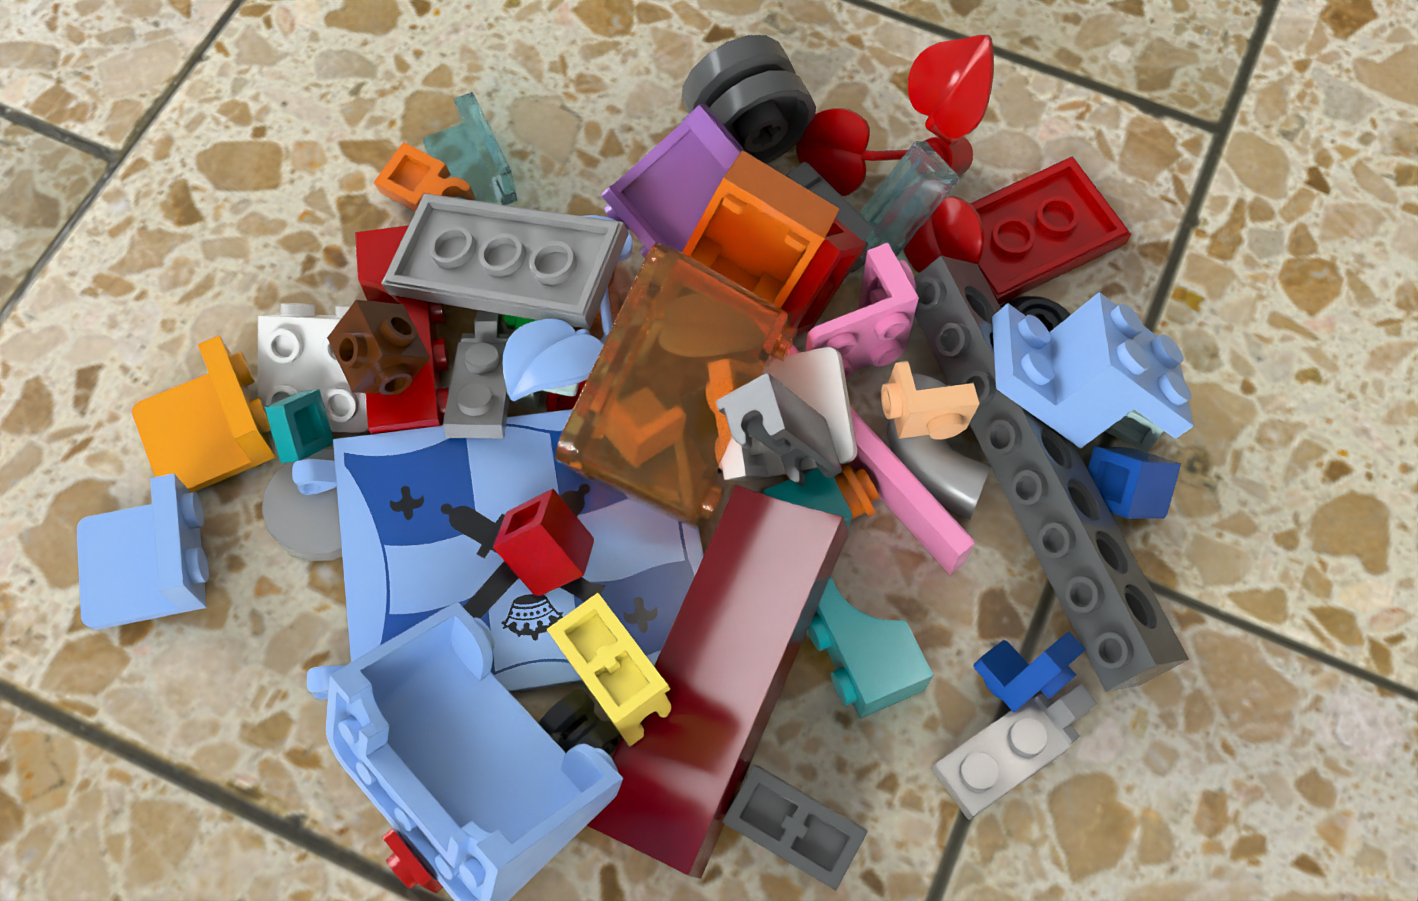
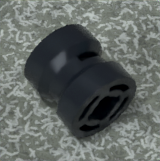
M582 689L575 690L563 697L538 722L565 753L577 744L584 743L593 748H600L610 755L619 745L622 738L611 721H602L595 714V703Z

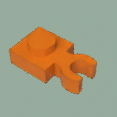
M405 142L401 144L374 181L379 193L415 212L424 193L452 198L460 196L466 200H474L475 198L470 185L465 180L457 177L449 178L451 174L445 163Z

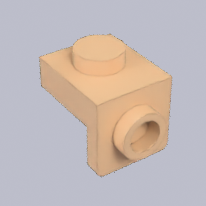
M908 361L895 363L888 383L883 384L881 389L884 414L887 419H894L899 439L930 435L932 439L954 437L963 430H966L979 406L974 383L916 391Z

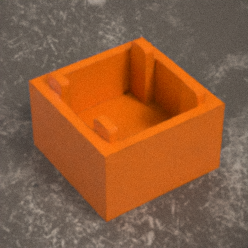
M742 150L720 182L675 266L772 323L825 239L840 209Z

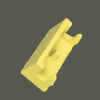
M596 593L547 629L563 655L629 747L644 737V728L640 723L646 716L655 711L663 718L668 716L671 711V704L665 693L670 690L669 686L599 593Z

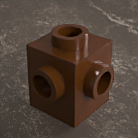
M355 300L327 337L353 393H375L386 396L400 395L411 385L413 378L430 359L417 333V329L403 304Z

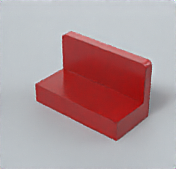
M836 218L822 244L772 321L787 339L808 332L815 326L867 245Z

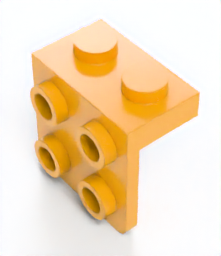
M220 335L198 344L209 372L208 374L141 400L132 408V416L154 477L175 473L190 492H196L276 458L266 433L270 431V425L264 408L265 405L260 397L253 400L248 385L256 383L249 364L241 351L232 355Z

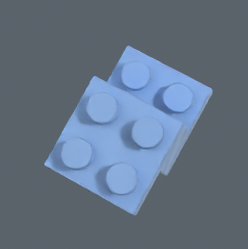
M1099 292L1050 332L1038 318L1033 315L1025 316L1009 303L992 316L996 389L1079 448L1085 446L1134 409L1174 439L1194 426L1188 401L1191 399V392L1184 382L1181 362H1183L1182 352L1168 336L1164 334L1157 336L1142 324L1138 315L1125 304L1117 306Z

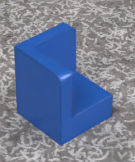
M1094 446L1088 471L1111 513L1127 519H1164L1168 514L1181 463L1134 448Z

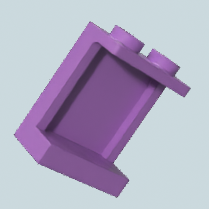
M706 103L700 104L683 119V122L627 173L601 193V196L608 203L604 207V211L609 218L624 222L626 229H630L643 243V246L639 249L640 253L655 271L662 273L666 270L674 278L682 271L675 264L723 177L740 152L745 150Z

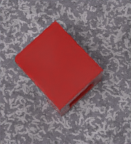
M551 489L506 512L493 549L533 595L541 596L584 576L594 544V538L558 493Z

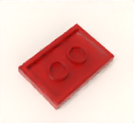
M1073 156L970 203L979 213L984 229V246L978 266L999 305L1127 244L1131 236L1130 231Z

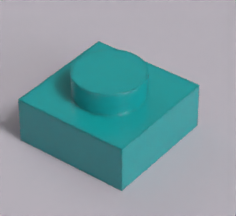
M320 389L301 391L264 407L280 463L303 460L333 444V436Z

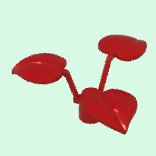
M976 35L963 39L938 42L927 47L914 60L908 76L909 99L917 112L928 116L925 127L937 136L924 140L917 149L866 150L870 138L869 125L861 115L845 108H832L815 114L801 140L796 144V153L800 163L804 161L808 163L841 196H848L861 187L866 177L865 160H915L917 169L924 177L937 180V184L925 197L926 209H919L908 213L902 223V247L907 260L918 273L940 256L977 265L982 256L984 229L979 213L974 206L964 199L955 196L944 197L938 201L937 198L945 188L953 186V176L965 173L972 164L973 149L970 142L964 136L970 134L980 124L990 100L994 76V52L991 36Z

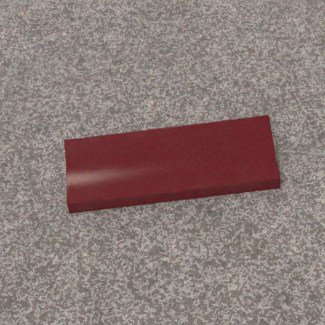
M735 485L654 665L670 688L665 694L671 704V711L665 718L659 716L657 711L646 716L640 723L644 728V737L629 747L624 738H621L612 758L618 773L623 777L618 794L586 826L688 876L702 878L723 829L724 823L722 821L738 794L849 534L843 516L792 504Z

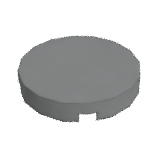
M325 448L303 460L335 461L334 448ZM295 462L284 463L274 472L264 490L262 514L269 533L289 554L307 561H332L342 557L337 487L318 494L304 495L300 493L298 486L293 481L292 467Z

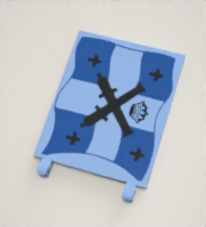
M676 396L658 398L667 411L678 405ZM602 405L507 417L504 439L445 438L444 427L435 426L333 439L335 461L319 459L296 461L292 467L293 481L298 486L300 493L304 495L318 494L337 487L351 662L458 601L473 618L481 619L489 627L495 641V647L492 650L493 662L490 672L510 693L582 683L583 681L563 655L547 629L596 593H599L654 666L704 556L683 436L677 443L636 470L602 427ZM554 489L593 536L594 544L584 576L544 595L535 596L493 549V545L507 511ZM346 665L311 668L307 673V688L316 699H328L330 674Z

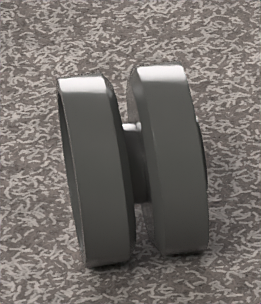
M747 35L724 43L708 53L690 71L682 86L681 101L688 114L698 105L706 103L743 149L765 164L785 154L801 140L816 112V105L801 78L795 75L796 72L781 44L767 35Z

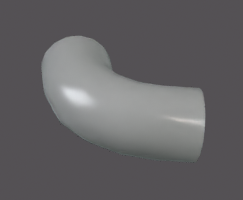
M912 374L916 391L947 387V385L932 377ZM889 419L887 436L891 451L947 511L971 519L991 465L962 455L954 450L946 439H932L930 435L899 439L894 419Z

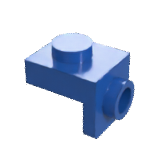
M1068 631L1031 664H1028L1008 641L1002 640L981 656L973 666L984 679L990 692L999 699H1002L1013 712H1016L1038 691L1041 690L1050 699L1069 683L1077 674L1068 665L1086 649Z

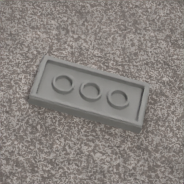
M424 193L381 284L389 295L534 320L560 319L571 326L591 329L628 237V231L624 222Z

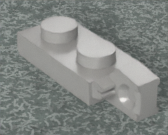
M477 310L475 334L462 333L461 342H458L443 421L445 438L504 439L510 397L504 381L502 362L506 343L512 334H503L504 329L501 325L499 313Z
M1083 684L1077 686L1055 703L1051 698L1048 699L1041 693L1035 698H1030L1016 712L1012 710L936 762L931 769L966 818L970 820L1071 748L1070 744L1080 737L1072 724L1089 713L1090 709L1098 703Z

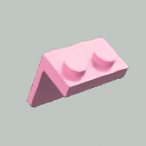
M889 243L867 250L858 303L859 310L812 328L807 334L806 351L832 347L841 353L846 380L854 371L872 364L875 367L891 364L907 348L919 297L915 292V279L909 265L904 260H897Z

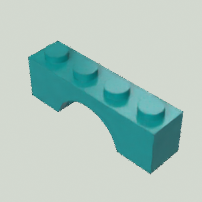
M819 468L804 473L805 484L803 486L789 479L763 490L764 495L782 501L843 516L849 530L852 513L834 477L828 479ZM832 575L830 576L809 625L808 633L818 651L827 649L836 670L831 672L832 683L844 706L853 704L859 719L924 692L934 675L907 621L884 620L862 613L843 598L835 586Z

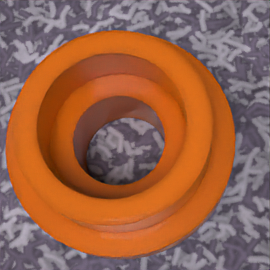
M848 464L841 466L843 472L834 477L852 513V520L864 513L868 518L876 514L871 503L879 499L880 496L864 468L853 472Z

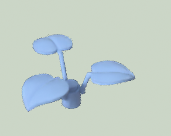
M585 215V217L616 221L605 216ZM629 231L618 262L627 260L631 255L632 237ZM607 287L600 304L604 333L601 342L596 337L591 336L589 330L580 329L575 332L573 327L563 320H537L519 327L512 333L504 349L502 365L506 389L512 401H516L536 391L577 384L593 376L596 378L597 388L602 396L606 398L614 396L617 400H624L635 396L640 391L641 368L647 369L651 367V354L659 338L661 347L672 354L685 357H706L764 347V336L749 316L735 303L720 296L696 295L671 303L666 310L667 321H658L653 325L643 349L640 350L639 345L631 335L624 332H614Z

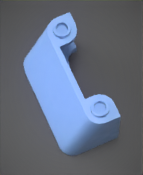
M458 601L330 674L326 736L335 757L392 827L402 835L454 901H509L617 796L623 777L618 773L612 758L600 748H593L583 743L577 744L567 753L561 749L490 672L493 662L492 650L495 647L494 637L489 627L481 619L473 618Z

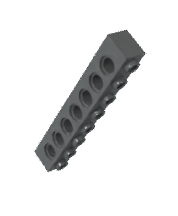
M945 256L938 257L914 277L915 292L919 297L914 316L949 385L974 383L979 406L969 424L1080 643L1086 649L1085 652L1105 692L1140 686L1188 661L1189 658L1075 445L996 389L992 316L1001 307L979 266Z

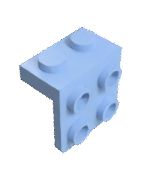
M175 473L150 478L152 504L88 516L78 523L77 548L81 621L90 629L100 630L207 608L205 582L209 579V567L205 552L201 547L200 527L204 525L203 506L197 492H190Z

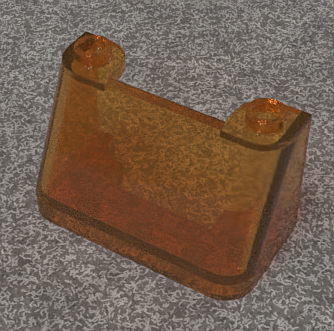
M657 241L648 252L563 429L556 448V461L577 476L691 528L696 529L701 517L710 521L724 492V488L716 485L718 478L717 470L733 438L727 418L718 411L716 400L760 377L765 367H769L774 358L781 361L785 360L798 330L790 326L792 314L681 251Z

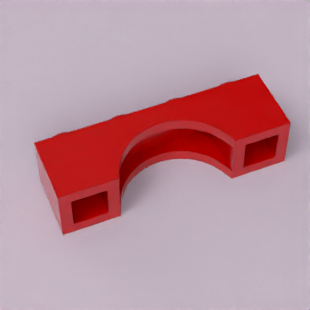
M409 225L355 232L358 280L367 301L403 304L430 357L428 362L413 378L411 385L400 395L386 396L365 393L367 424L370 434L443 426L449 387L442 388L441 372L450 371L449 354L445 338H437L436 324L445 323L444 304L389 295L381 284Z

